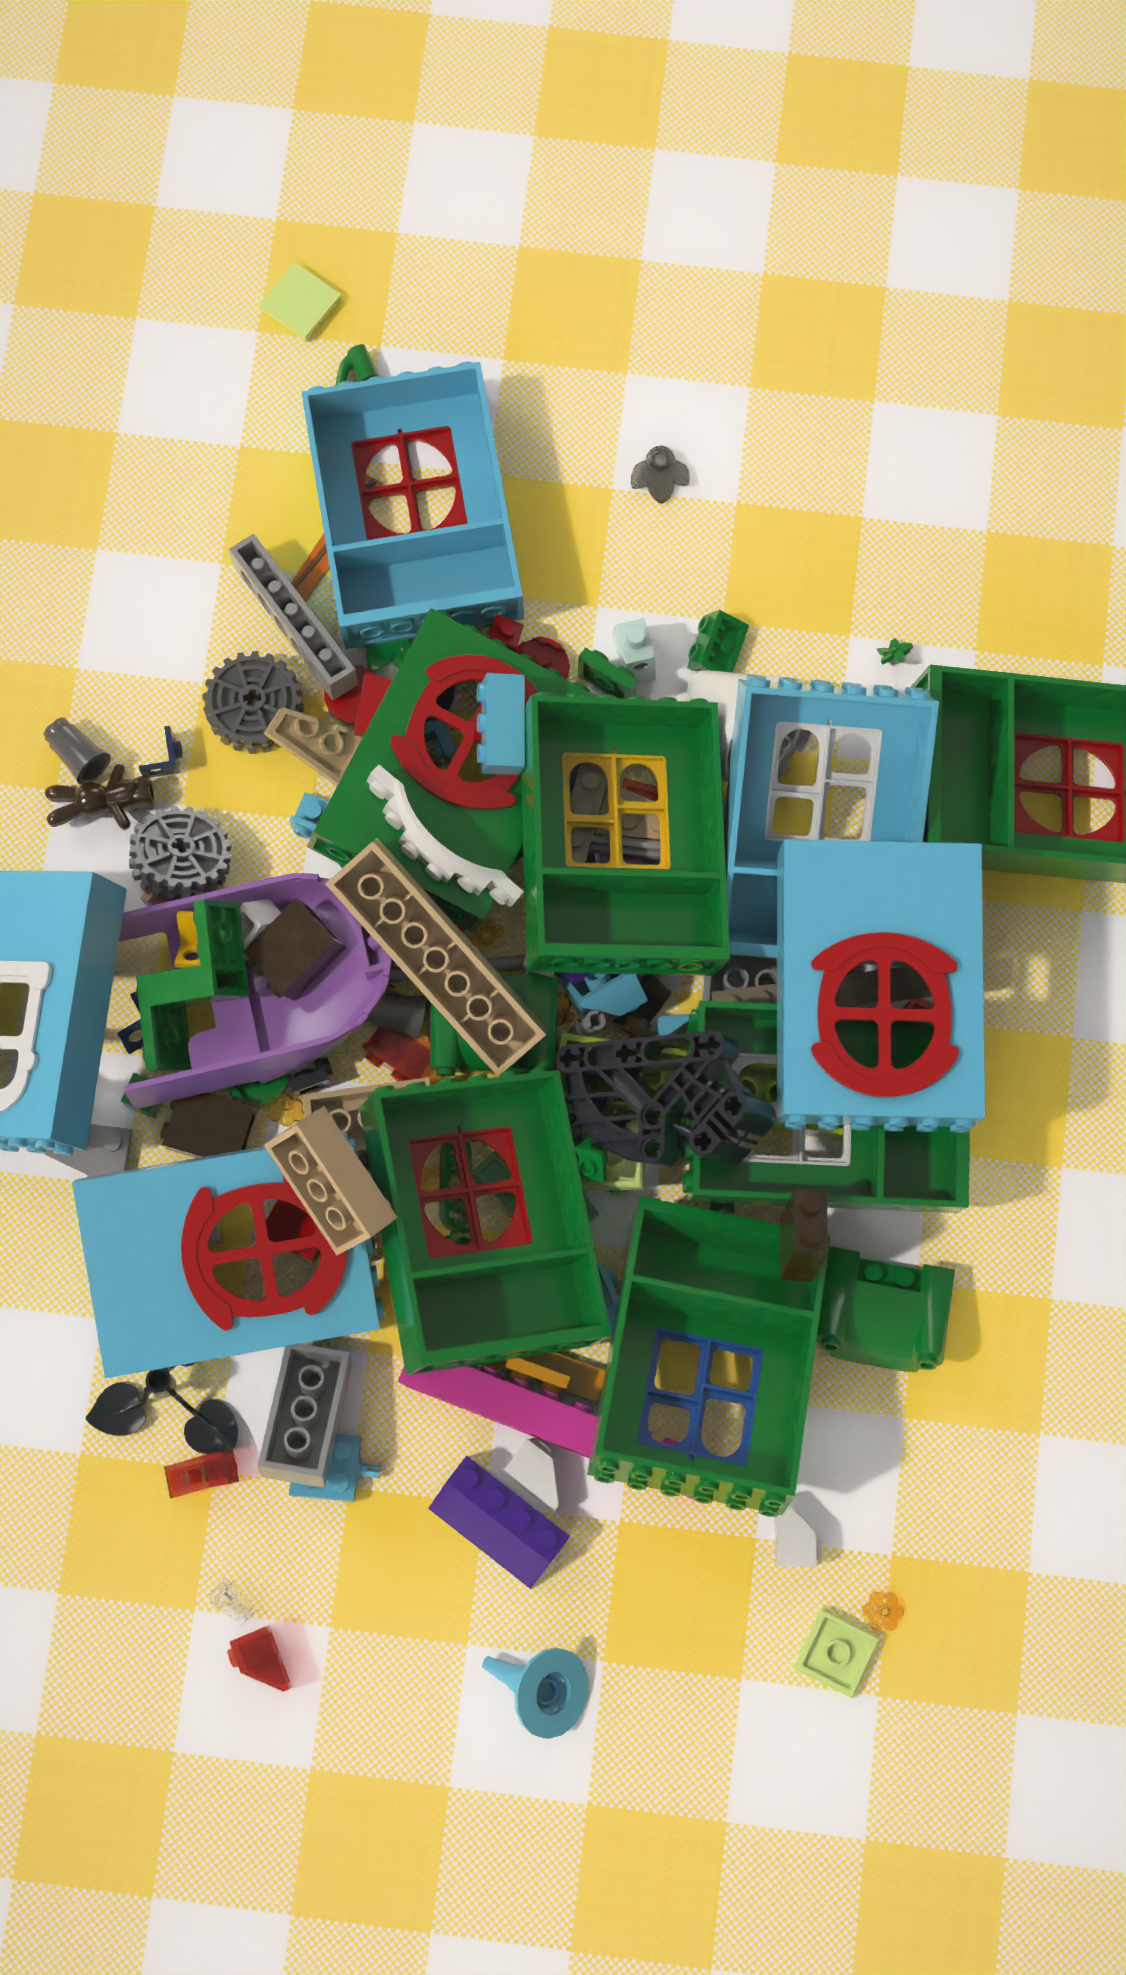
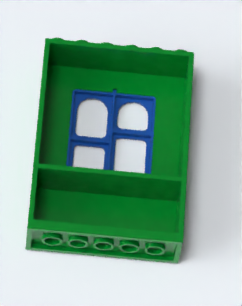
M640 1196L631 1221L587 1475L594 1476V1479L601 1483H613L614 1481L627 1483L629 1488L635 1490L657 1489L660 1490L661 1494L669 1497H678L681 1494L691 1496L694 1501L710 1504L716 1501L725 1503L727 1508L733 1510L750 1508L759 1510V1514L767 1517L783 1515L796 1495L828 1254L813 1282L780 1280L779 1224ZM828 1235V1251L831 1235ZM664 1339L694 1344L700 1348L695 1389L692 1395L659 1390L655 1387L660 1346ZM716 1350L743 1354L752 1358L753 1364L748 1390L741 1391L721 1387L710 1382L713 1354ZM708 1399L737 1403L745 1407L741 1443L734 1454L717 1456L710 1453L704 1447L701 1431L705 1405ZM660 1403L684 1408L689 1411L688 1432L680 1443L663 1445L651 1436L648 1430V1419L652 1404Z

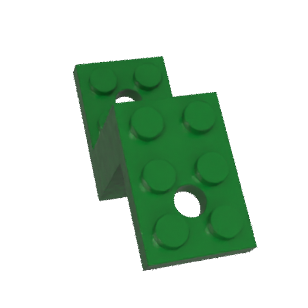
M207 899L193 901V920L197 930V954L200 958V965L136 976V995L140 1008L139 1024L143 1036V1059L146 1071H184L192 1069L188 1051L189 1032L186 1007L249 997L240 906L238 902Z

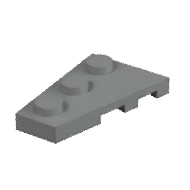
M91 1124L87 1151L73 1150V1155H61L53 1153V1150L46 1149L44 1155L87 1176L127 1170L133 1130Z

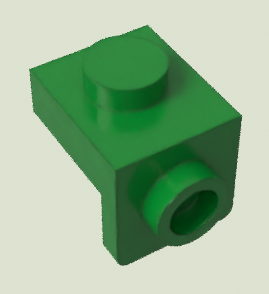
M589 1136L575 1147L580 1177L603 1182L607 1179V1149L602 1146L590 1145V1140L593 1138Z

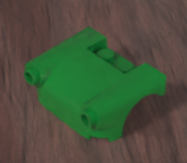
M525 973V976L501 975L548 1028L546 1036L504 1072L515 1070L518 1071V1075L528 1074L529 1070L538 1067H548V1071L556 1070V1055L558 1052L557 973L555 978L537 973ZM431 1003L430 1069L436 1070V1075L442 1077L455 1076V1073L495 1074Z
M829 1246L816 1343L823 1350L830 1352L831 1357L844 1361L903 1372H918L919 1369H936L937 1366L944 1363L955 1270L923 1264L920 1270L861 1259L860 1252Z

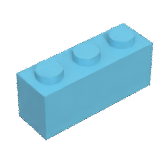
M487 673L483 681L478 683L476 692L477 702H482V714L478 713L477 732L482 733V744H478L477 763H482L483 774L520 775L525 767L524 675Z

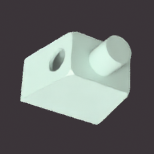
M645 618L616 624L612 635L620 665L626 667L634 674V678L637 679L636 685L656 680V658ZM640 663H644L646 665L639 669L634 668L636 665Z

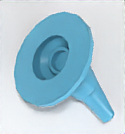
M558 1647L542 1650L531 1658L526 1665H515L488 1655L484 1658L482 1668L515 1693V1711L520 1724L531 1735L545 1739L562 1736L575 1726L584 1712L589 1695L588 1674L583 1662L572 1651Z

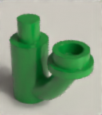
M355 345L347 351V355L339 365L335 386L347 381L349 371L352 368L359 382L379 376L366 345Z

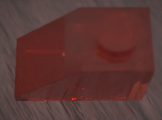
M233 1450L201 1455L164 1467L170 1499L239 1482L238 1467Z
M270 1625L229 1641L231 1648L227 1649L230 1663L233 1668L238 1667L241 1674L282 1692L293 1688Z

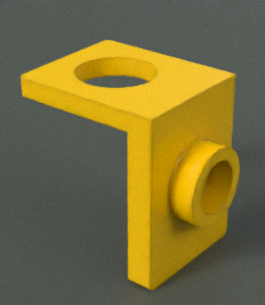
M194 911L177 912L180 947L174 962L175 968L200 965V958L193 961L184 958L189 953H197L198 939L196 925L193 920Z

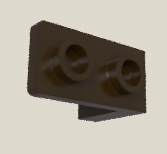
M647 975L641 983L648 1001L641 1004L637 1010L631 1013H626L622 1016L617 1015L613 1021L629 1038L656 1036L649 1029L651 1027L650 1022L671 996L672 992L654 975Z

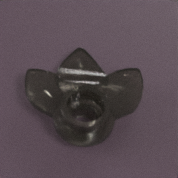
M663 445L651 448L646 454V460L634 466L630 477L632 489L648 487L651 497L660 504H664L671 498L675 485L687 486L690 482V473L687 466L676 460L673 451ZM662 458L666 462L663 465H658L655 463V460Z

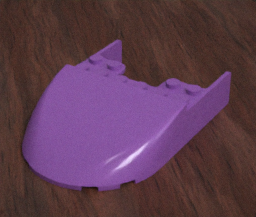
M312 873L285 874L123 912L119 942L156 933H165L174 970L181 969L175 968L174 965L180 947L177 912L194 911L193 901L203 899L238 902L240 907L244 902L270 899L278 910L282 912L297 898L309 905L347 947L294 1001L285 996L278 998L267 987L269 980L264 975L261 977L257 975L247 964L250 959L247 960L246 970L249 997L212 1003L216 1028L195 1034L188 1043L192 1069L124 1085V1093L134 1109L260 1080L262 1084L302 1068L334 1049L370 1016L383 997L388 985L392 958L325 885L330 879L322 878L319 874ZM189 953L184 958L193 961L199 959L197 953Z

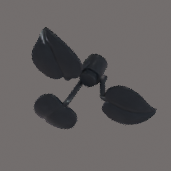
M195 1362V1363H190V1364H184V1365H181V1366H183V1367H189V1366H192V1365L196 1364L197 1362ZM176 1366L149 1371L145 1379L147 1387L144 1388V1395L141 1400L139 1391L131 1384L118 1382L108 1386L99 1395L93 1408L85 1417L92 1427L102 1433L112 1436L131 1435L140 1430L145 1424L146 1413L141 1406L147 1403L150 1394L153 1393L158 1398L172 1396L194 1416L186 1422L184 1427L185 1441L194 1451L207 1455L230 1452L236 1447L238 1441L236 1419L232 1411L224 1403L217 1400H207L197 1411L175 1391L176 1380L170 1371L174 1370Z

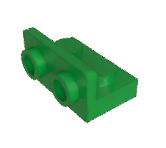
M720 609L704 615L698 624L697 630L699 634L697 640L691 646L688 653L690 660L687 669L691 671L701 669L733 672L749 625Z

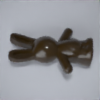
M116 764L112 770L107 787L92 782L78 788L67 785H51L44 792L47 800L51 802L74 803L50 812L47 816V823L51 827H57L81 816L100 817L109 810L118 826L122 830H127L130 828L131 822L124 811H134L137 808L150 811L155 810L154 789L149 775L145 774L134 779L122 781L125 774V766L123 764Z

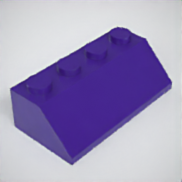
M467 1455L446 1481L428 1508L530 1589L570 1538L567 1533Z

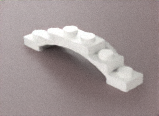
M378 764L370 773L366 781L370 784V790L378 798H386L388 800L382 811L386 815V821L395 829L399 830L401 828L405 831L398 841L402 845L401 850L413 860L417 858L426 866V872L436 881L442 880L446 884L455 875L458 878L457 882L467 892H474L479 895L487 887L491 890L490 895L495 901L501 905L507 904L509 907L522 895L524 891L501 870L471 863L454 854L438 842L426 830L412 810L404 790V785Z

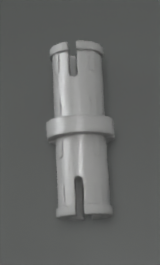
M593 1010L588 1014L580 1016L569 1029V1034L595 1037L596 1033L605 1026L606 1019L604 1014L601 1013L597 1016L599 1011Z

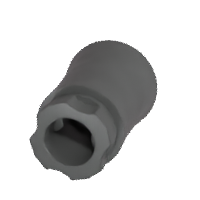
M64 717L58 718L48 725L43 733L45 740L49 743V747L70 770L79 785L91 783L97 779L110 763V754L93 743Z
M384 993L377 1007L364 1022H368V1025L393 1030L417 1039L424 1019L426 998L425 996Z

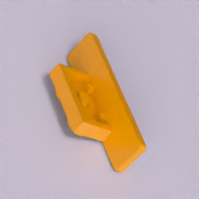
M555 1352L490 1363L511 1371L509 1377L527 1383L529 1378L541 1382L540 1388L558 1394L559 1389L592 1401H597L605 1374V1370Z

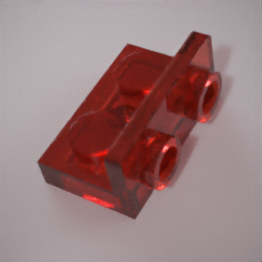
M378 1027L368 1043L364 1042L362 1045L363 1052L366 1053L364 1058L377 1068L384 1065L392 1071L390 1076L397 1082L420 1079L430 1066V1050L410 1036L400 1032Z

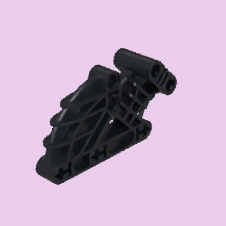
M717 1031L568 1044L561 1047L556 1055V1065L559 1070L565 1073L569 1096L565 1097V1102L572 1104L579 1119L575 1121V1126L586 1129L593 1138L590 1140V1145L602 1146L611 1153L630 1161L654 1164L666 1168L671 1167L679 1158L680 1135L690 1139V1149L695 1155L728 1166H735L741 1163L752 1151L744 1142L753 1145L758 1144V1141L751 1134L763 1138L776 1120L774 1107L765 1101L749 1096V1089L742 1085L736 1071L732 1070L730 1066L739 1056V1044L735 1039ZM691 1045V1051L685 1058L659 1059L661 1051L666 1047ZM724 1068L730 1087L724 1082L716 1080V1077ZM676 1070L658 1093L639 1075V1073ZM598 1077H602L615 1091L601 1092ZM625 1101L636 1115L614 1116L606 1103ZM662 1113L661 1121L658 1123V1116ZM683 1116L693 1121L690 1126L686 1124L680 1125V1120ZM639 1125V1133L630 1130L626 1126ZM661 1145V1152L657 1156V1149Z

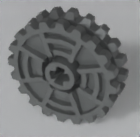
M252 651L251 656H245L243 652L237 653V659L233 661L227 657L223 660L225 666L222 668L215 667L212 670L214 678L206 680L205 686L208 690L202 694V700L205 702L203 710L214 735L218 734L221 737L220 741L224 745L231 742L233 749L238 752L242 748H247L249 754H255L256 749L261 748L266 753L270 752L271 745L275 744L278 748L281 747L263 733L280 708L284 707L299 713L304 712L303 694L300 683L296 680V674L293 670L288 671L286 669L287 664L282 659L275 662L274 656L269 653L265 657H260L258 651ZM252 699H258V701H255L254 706H249L252 703Z
M171 806L170 811L166 812L161 808L156 810L155 816L147 814L143 819L144 824L137 823L134 828L136 834H131L130 844L132 846L129 849V856L131 858L128 864L129 869H134L132 871L134 881L141 880L140 888L147 891L150 889L153 891L152 897L158 899L164 896L167 898V902L216 891V885H224L226 881L225 875H229L230 870L228 863L231 861L232 853L229 851H231L232 843L231 840H226L228 838L227 830L219 829L220 822L216 818L209 820L207 818L208 813L201 811L199 814L194 813L192 807H187L183 811L179 810L178 806Z

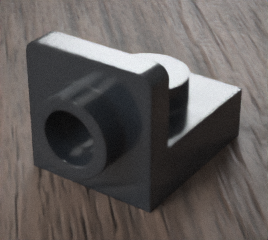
M320 1057L315 1060L318 1070L312 1072V1069L299 1071L294 1074V1079L288 1081L295 1097L331 1085L328 1076L333 1075V1071L328 1057Z

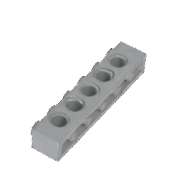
M253 533L229 548L234 569L330 698L335 700L357 686L358 680L354 666Z

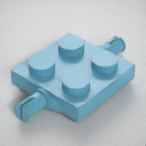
M337 1434L325 1488L290 1482L289 1496L354 1503L356 1486L360 1477L380 1479L381 1473L375 1471H381V1465L362 1463L360 1456L361 1436Z

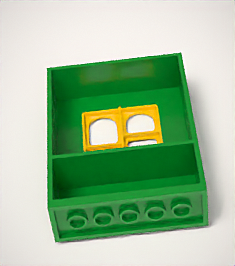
M538 692L531 695L525 706V767L521 772L527 972L714 976L730 960L718 703L708 702L703 698L677 701L674 697L646 700L644 696H631L628 699H618L614 695L609 694L600 695L597 698L584 697L580 693L553 696L550 692ZM585 762L593 763L599 766L605 773L608 795V813L606 815H578L571 812L569 778L570 772L576 765ZM634 764L644 765L651 769L657 780V801H624L620 795V777L623 770ZM624 814L655 815L658 818L660 836V863L658 865L627 864L624 862L621 818ZM576 827L606 829L609 833L610 861L605 864L575 862L572 859L571 830Z

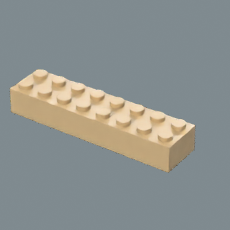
M378 838L372 841L325 883L497 1076H500L546 1036L548 1028Z

